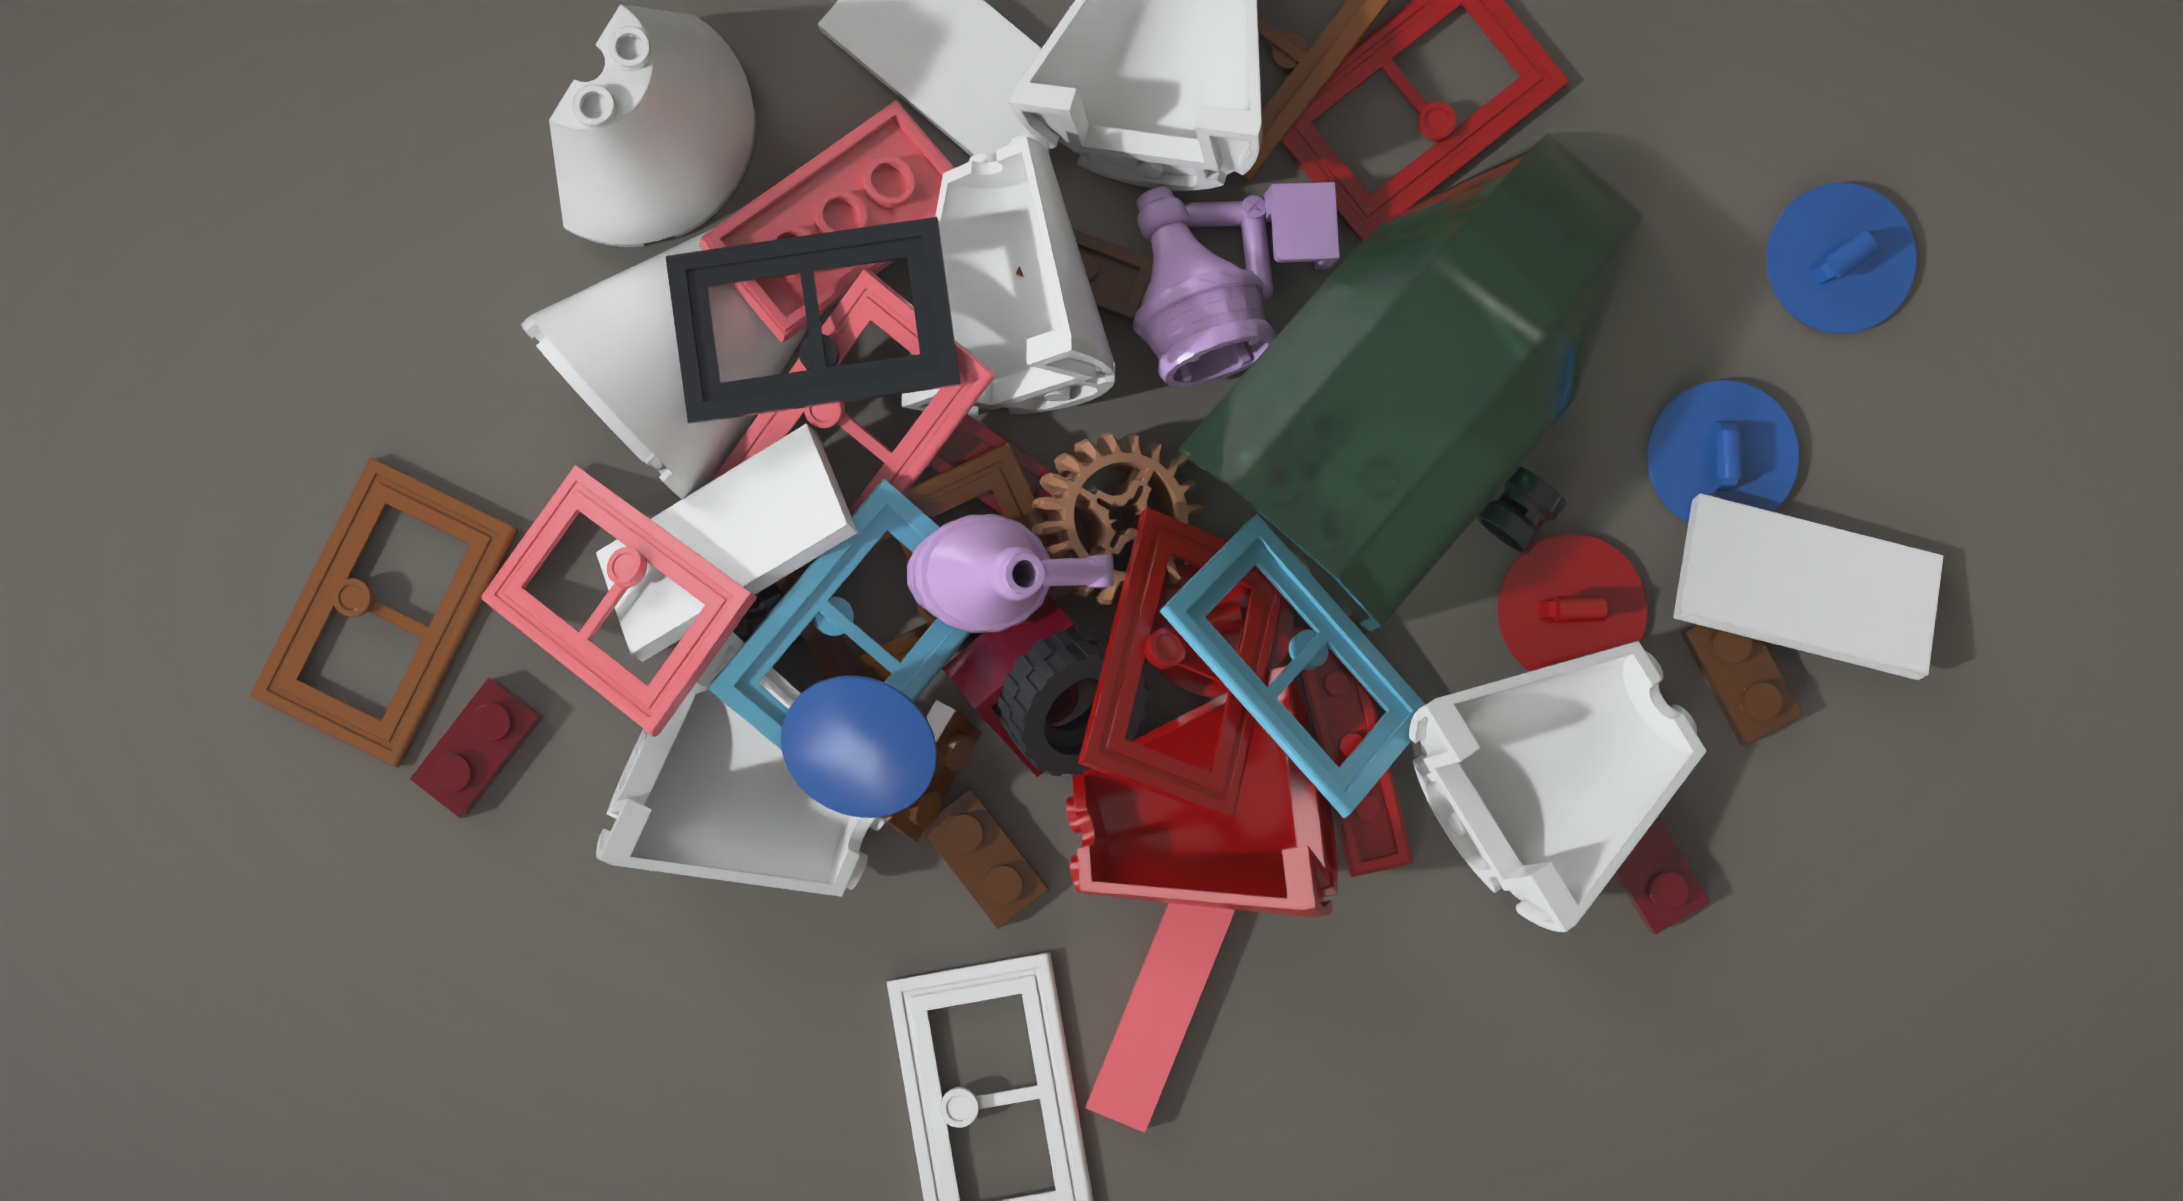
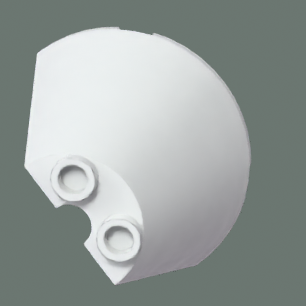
M1075 0L1013 89L1008 103L1016 117L1032 135L1047 138L1050 149L1055 148L1059 141L1072 149L1073 152H1078L1080 157L1077 165L1094 173L1120 182L1152 189L1169 187L1172 191H1192L1222 186L1225 183L1227 174L1235 171L1244 175L1251 169L1256 162L1262 144L1263 127L1257 0Z
M620 4L596 43L597 48L603 52L605 57L603 72L598 78L590 82L573 80L549 119L563 227L579 237L596 243L619 247H643L644 243L660 241L672 236L678 238L693 231L715 215L730 199L740 184L751 158L756 129L755 109L747 77L739 60L722 37L708 24L695 15Z
M1020 135L1014 137L1009 145L997 149V154L981 153L973 155L968 163L943 173L935 217H938L954 337L958 343L996 373L994 379L969 410L968 414L978 415V407L989 410L1005 407L1009 408L1010 415L1052 411L1079 405L1106 393L1115 383V362L1052 166L1047 138L1039 135ZM1019 266L1022 270L1023 276L1016 274ZM940 388L902 394V407L924 411Z
M710 230L530 315L521 323L524 331L531 338L535 337L540 342L536 345L570 386L642 462L644 461L661 474L659 478L681 499L715 480L713 478L740 441L755 416L750 415L689 424L687 421L666 256L701 251L702 249L699 247L700 239ZM732 284L708 287L721 383L781 374L808 327L805 326L788 340L781 343Z
M732 632L658 736L653 737L646 730H642L606 813L616 818V821L611 831L603 828L600 833L596 857L614 866L842 897L846 888L852 890L857 885L865 870L868 855L859 850L868 828L878 831L885 822L878 817L860 818L844 815L830 810L813 800L793 779L784 761L782 751L707 689L714 678L744 644ZM773 668L758 683L788 709L801 694Z
M1639 641L1435 698L1419 708L1411 720L1409 738L1415 744L1420 741L1422 755L1413 760L1414 768L1425 797L1448 838L1471 869L1494 893L1502 888L1504 891H1510L1521 901L1516 905L1517 913L1548 930L1567 932L1577 925L1707 752L1697 736V726L1692 716L1683 707L1677 704L1669 706L1663 699L1659 689V683L1663 681L1661 666L1650 653L1643 649Z

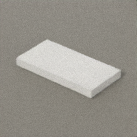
M838 0L817 24L823 34L971 157L981 153L997 154V149L1009 145L1014 137L1032 135L1016 117L1008 102L1013 89L1042 48L984 0Z
M807 423L651 518L652 521L754 595L858 533L818 433ZM615 540L596 552L608 590L614 584L607 575L608 560L616 550L627 547L619 540ZM647 562V571L642 581L628 588L615 606L630 655L643 662L682 639L705 604Z
M1700 493L1692 500L1673 618L1920 680L1929 674L1944 555Z

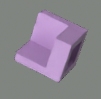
M1335 182L1271 184L1262 196V199L1265 201L1266 206L1265 223H1272L1274 259L1279 263L1314 261L1315 270H1328L1340 258Z

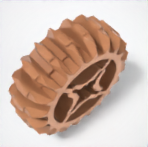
M1105 433L1098 436L1096 447L1088 439H1084L1074 445L1075 457L1063 453L1055 458L1056 469L1060 475L1048 473L1040 479V484L1046 491L1052 494V498L1040 497L1033 500L1032 508L1037 512L1048 514V521L1034 525L1031 532L1038 537L1049 534L1052 545L1045 547L1050 559L1057 557L1059 559L1087 558V556L1101 554L1115 556L1119 555L1125 544L1133 547L1141 512L1147 508L1149 493H1151L1156 503L1158 512L1188 524V517L1201 514L1204 507L1199 503L1187 505L1184 493L1192 491L1195 488L1196 482L1192 479L1177 482L1174 478V475L1180 470L1182 460L1175 457L1162 464L1159 463L1162 455V444L1153 442L1141 451L1138 435L1128 434L1118 444L1113 433ZM1099 469H1115L1129 474L1125 483L1117 485L1111 495L1105 494L1100 490L1091 493L1082 488L1086 480ZM1119 507L1124 513V516L1119 519H1126V529L1116 532L1110 525L1116 520H1109L1108 514L1109 510ZM1074 514L1084 520L1088 527L1089 538L1085 549L1076 532ZM1170 555L1163 583L1173 585L1181 579L1179 570L1174 563L1180 565H1188L1190 563ZM1113 570L1114 586L1094 588L1087 587V585L1073 586V594L1079 598L1086 597L1095 589L1097 604L1103 606L1110 605L1115 599L1116 594L1118 599H1120L1126 572Z

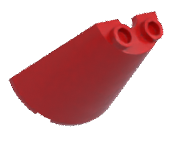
M1286 666L1268 671L1264 684L1268 687ZM1293 680L1277 699L1302 727L1310 726V719L1295 680ZM1228 692L1132 742L1210 772ZM1257 720L1233 820L1220 818L1097 770L1089 769L1083 771L1082 775L1072 776L1073 796L1067 797L1066 812L1072 831L1075 834L1082 833V847L1077 848V854L1072 855L1070 859L1071 877L1077 892L1087 895L1309 918L1328 916L1333 911L1331 900L1324 901V897L1337 895L1338 886L1337 851L1330 802Z

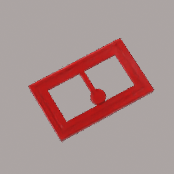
M1412 0L1355 46L1281 144L1312 183L1335 182L1337 214L1364 246L1569 83V80L1504 0ZM1462 6L1519 75V78L1455 128L1457 119L1454 110L1444 102L1437 101L1428 104L1392 59L1458 7ZM1382 69L1419 114L1417 127L1420 134L1425 139L1437 143L1370 195L1314 127L1312 122L1378 70Z
M1147 507L1141 512L1078 763L1220 818L1233 820L1256 719L1230 690H1228L1210 772L1125 739L1145 655L1150 663L1157 668L1169 669L1178 665L1223 683L1202 659L1186 653L1185 641L1176 630L1167 627L1158 629L1151 633L1170 555L1202 568L1228 541ZM1255 565L1238 582V584L1252 590L1237 654L1264 683L1284 597Z

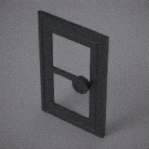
M938 217L666 256L687 421L689 424L961 386ZM907 258L920 354L836 366L840 358V352L835 341L829 336L822 334L814 272ZM800 274L809 336L800 346L799 357L803 366L808 370L721 383L708 287Z

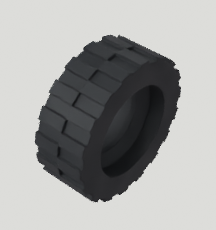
M1075 627L1073 631L1066 632L1063 629L1054 632L1053 636L1045 640L1040 639L1032 645L1033 648L1025 655L1021 654L1014 663L1015 667L1010 674L1006 675L1002 683L1004 689L1002 695H999L998 707L1001 709V715H999L1000 723L1007 731L1006 734L1028 761L1041 772L1047 770L1052 776L1061 777L1062 774H1070L1071 776L1082 775L1083 771L1092 769L1079 764L1078 761L1093 703L1078 718L1061 726L1054 727L1050 725L1046 716L1055 699L1072 684L1090 677L1095 678L1099 682L1109 642V637L1101 631L1095 630L1091 632L1086 627ZM1142 671L1125 736L1127 740H1133L1139 731L1137 728L1140 721L1144 720L1147 712L1145 704L1146 700L1149 699V689L1144 685L1146 678Z

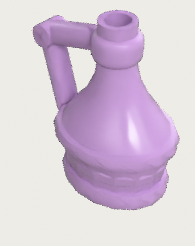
M1157 187L1142 194L1136 201L1139 210L1137 221L1142 236L1152 244L1153 265L1151 280L1143 296L1141 306L1135 313L1133 330L1148 343L1158 357L1159 376L1172 387L1196 386L1226 378L1263 360L1275 349L1278 342L1277 332L1265 320L1263 302L1272 297L1274 290L1265 223V201L1259 196L1252 195L1246 197L1243 201L1191 202L1184 205L1181 200L1174 197L1169 187ZM1187 226H1240L1246 270L1213 254L1197 241Z
M997 514L967 515L944 524L915 547L907 564V585L916 602L946 625L960 628L970 633L1000 632L1027 620L1031 614L1042 606L1050 586L1087 585V587L1094 588L1114 586L1113 556L1101 554L1087 556V558L1050 559L1041 539L1022 523Z

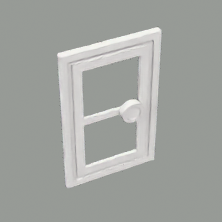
M1045 952L888 980L887 988L924 1201H960L947 1124L956 1128L966 1127L975 1120L979 1109L1040 1099L1056 1190L998 1201H1094L1051 953ZM1022 994L1037 1085L976 1096L965 1087H955L947 1091L942 1097L928 1010Z

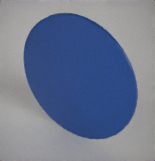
M1852 183L1826 184L1798 196L1777 218L1771 230L1766 251L1768 278L1782 306L1794 318L1808 327L1834 334L1860 332L1878 325L1892 315L1910 291L1917 264V252L1913 233L1901 211L1879 192Z
M1718 380L1705 382L1677 395L1657 417L1647 445V468L1652 486L1662 503L1676 517L1686 523H1689L1692 500L1700 493L1775 512L1789 495L1799 467L1797 435L1784 409L1762 390L1737 381Z
M838 676L817 682L795 699L782 725V753L793 779L813 800L830 810L844 815L875 818L899 812L913 804L924 793L935 771L937 747L934 733L926 716L904 693L876 679L862 676Z

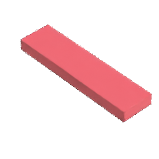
M1173 903L1167 904L1087 1100L1086 1109L1141 1132H1146L1235 910Z

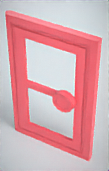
M868 268L863 269L822 326V334L833 339L839 348L840 358L836 366H839L871 321L913 355L920 354L914 306ZM955 340L961 386L940 388L894 451L890 450L845 413L844 402L758 414L713 478L720 477L787 436L805 413L807 420L815 427L829 428L838 424L884 462L883 466L850 508L849 512L852 516L882 479L887 480L900 493L910 489L994 379L996 373ZM799 358L789 373L806 371L808 369L803 366Z
M577 465L570 471L482 594V600L653 737L658 736L757 598ZM581 512L627 547L616 550L609 558L607 575L614 584L579 632L526 591L525 588ZM647 562L705 604L702 611L649 685L641 681L591 641L627 589L642 581L647 571Z

